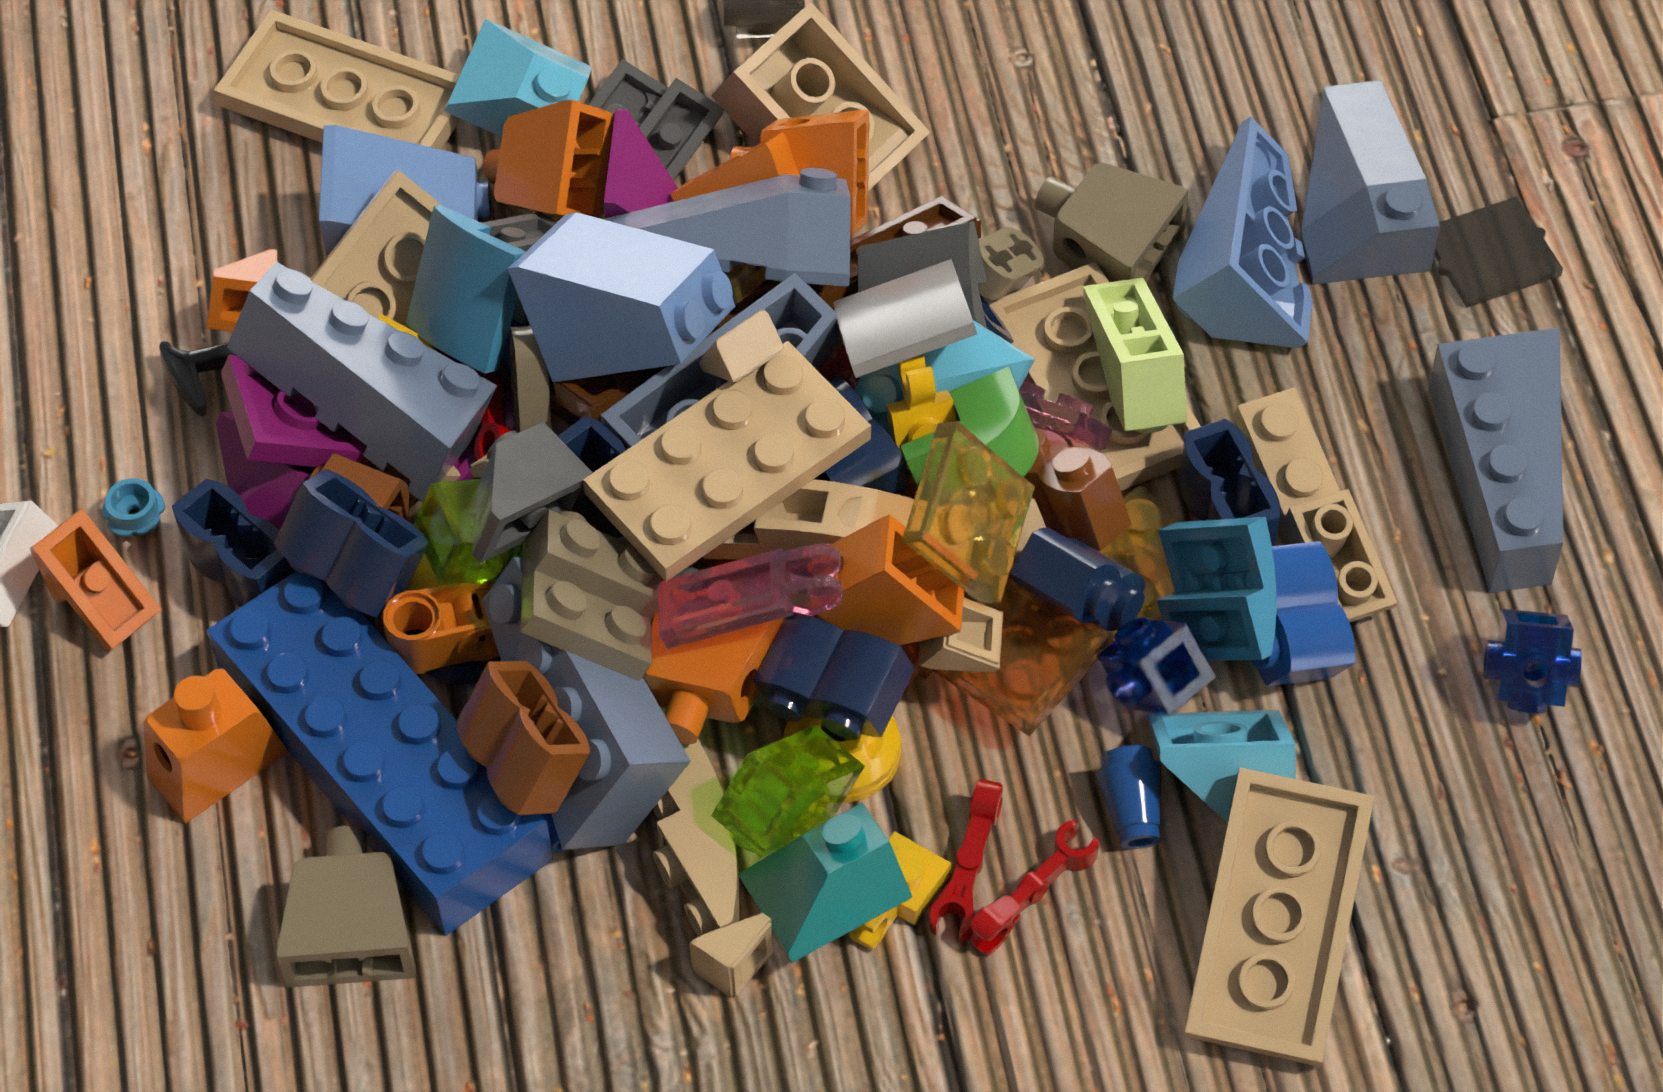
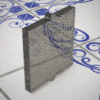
M1517 196L1439 222L1440 228L1434 253L1439 263L1438 273L1441 276L1448 277L1466 308L1562 276L1563 267L1545 241V229L1536 227Z

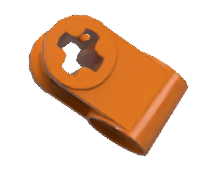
M470 575L455 582L419 590L404 591L395 595L387 602L383 611L386 641L415 674H423L433 669L468 661H484L500 656L482 603L483 598L497 579L490 575ZM476 594L478 596V600L473 601L472 595ZM420 629L425 631L418 635L404 634L410 630ZM485 635V641H480L479 636Z

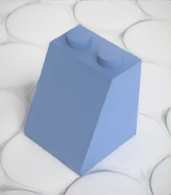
M324 125L319 224L326 255L328 257L395 170L401 171L444 207L478 222H481V218H490L492 215L490 182H479L476 158L339 125Z
M577 212L563 216L508 268L553 382L682 364L735 307L732 298L731 282L728 276L722 272L714 249Z

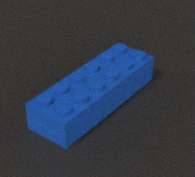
M295 571L206 630L218 669L223 668L255 704L283 742L287 751L349 824L366 831L367 845L372 851L391 854L397 880L445 936L554 860L547 821L541 814L518 815L507 809L499 801L489 782L487 768L473 760L463 745L457 732V720L366 617L363 614L348 609L325 580L305 576Z

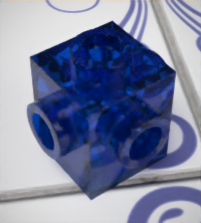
M1501 609L1498 641L1487 640L1483 678L1493 680L1497 699L1499 701H1508V708L1524 713H1544L1547 711V705L1565 707L1567 687H1578L1581 674L1582 652L1581 648H1572L1574 628L1568 615ZM1532 662H1537V663H1535V664H1533V665L1527 666L1528 664H1530V663H1532Z
M1147 617L1134 619L1120 627L1114 634L1115 641L1097 655L1108 675L1106 685L1110 693L1122 706L1132 710L1170 716L1216 678L1186 623L1148 619Z

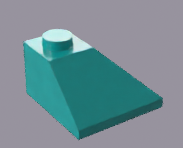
M863 803L808 831L738 874L743 886L760 913H764L771 918L772 932L792 963L912 898L890 841Z

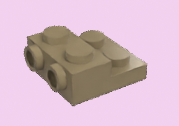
M548 509L523 544L520 632L639 681L652 665L651 620L665 603L664 579L624 536L615 538L596 530L579 513L572 511L557 513Z

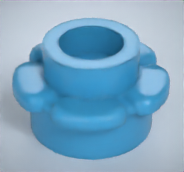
M129 478L117 482L108 490L102 508V515L104 519L109 521L107 523L108 529L115 535L126 538L138 535L143 536L159 526L161 522L159 515L164 512L165 503L162 495L154 490L149 483L141 479ZM133 510H139L136 514H129Z

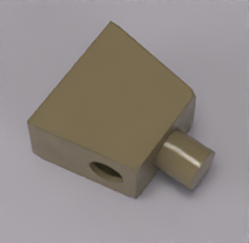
M1102 162L1093 165L1077 188L1054 177H1048L1038 191L1035 199V209L1055 218L1053 252L1058 259L1073 269L1096 261L1109 282L1144 278L1146 281L1185 228L1189 190L1179 185Z
M338 826L329 830L326 835V856L301 858L293 865L277 945V960L287 988L416 978L413 952L391 854L385 852L367 853V833L362 828Z

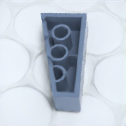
M275 262L249 291L227 345L229 350L286 395L302 394L311 401L317 412L315 418L334 432L344 427L367 446L363 456L382 471L392 465L411 480L408 486L409 492L424 504L472 441L497 388V385L479 376L469 366L454 362L424 345L417 337L397 330L367 313L360 305L340 298L312 282L305 274L289 269L278 262Z
M794 273L706 337L682 364L665 367L602 413L601 423L609 427L620 438L627 450L728 382L729 380L703 372L699 362L714 341L760 310H765L769 313L782 343L784 344L789 341L819 371L833 354L838 314Z
M1560 328L1437 344L1429 391L1489 593L1552 585L1563 546Z
M513 557L482 600L501 661H527L540 671L552 686L558 700V707L565 711L579 725L590 747V754L557 813H551L562 849L624 845L689 765L691 760L643 676L639 681L520 632L523 557Z

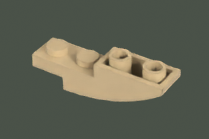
M1296 387L1237 405L1234 418L1239 429L1250 444L1254 465L1269 480L1279 498L1280 519L1277 533L1283 544L1320 541L1323 544L1335 571L1338 603L1344 610L1349 622L1395 608L1398 602L1349 489L1340 491Z
M813 479L703 557L704 559L815 561V557L820 550L890 514L962 573L972 527L970 520L905 496L873 488Z
M697 740L694 744H681L691 762L652 810L659 820L657 822L660 845V849L653 852L654 861L668 887L673 888L679 885L689 900L688 903L684 904L685 912L693 930L699 937L739 922L740 900L736 849L728 807L714 768L701 743Z

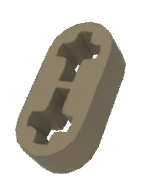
M1004 227L979 239L987 279L986 283L978 284L979 293L986 298L996 300L1022 288L1044 264V257L1040 249L1028 236L1012 227Z
M531 326L510 327L508 339L515 430L519 433L541 422H544L552 430L548 369Z

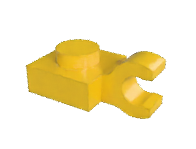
M923 354L898 363L904 400L886 404L890 436L902 454L901 445L957 422L954 400L948 390L936 392L933 370L931 366L926 367Z
M895 831L888 840L905 877L912 898L850 932V939L871 951L881 942L897 916L916 925L951 877V862Z

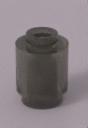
M723 0L724 26L736 27V38H771L805 8V0Z

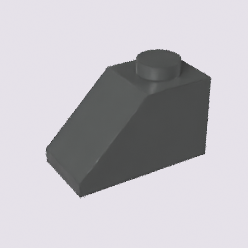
M544 422L519 433L509 431L499 437L488 450L487 459L489 461L477 486L472 555L481 564L524 543L548 509L557 513L564 511L577 513L585 496L583 479L593 472Z

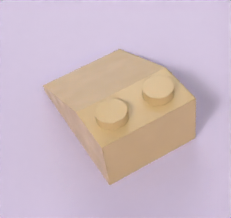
M812 2L741 64L711 95L748 137L757 144H760L762 130L775 120L869 110L868 191L930 133L925 125Z

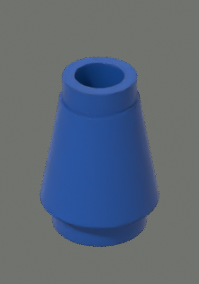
M1142 745L1118 747L1103 753L1100 756L1101 769L1096 772V778L1116 832L1119 835L1121 847L1124 849H1142L1156 845L1161 840L1159 833L1161 763L1153 759L1151 748Z

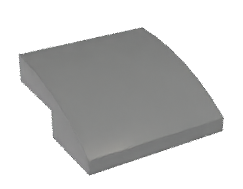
M952 259L833 302L835 312L838 314L837 320L856 378L978 334Z

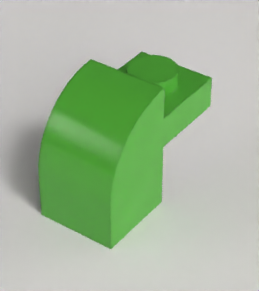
M1009 367L950 391L961 421L901 445L906 462L925 503L935 504L983 483L987 484L993 498L1014 486L1033 466L1039 451V440Z

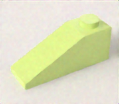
M1144 278L1083 286L1084 300L1109 395L1124 430L1155 433L1166 429L1168 425L1186 423L1184 354Z

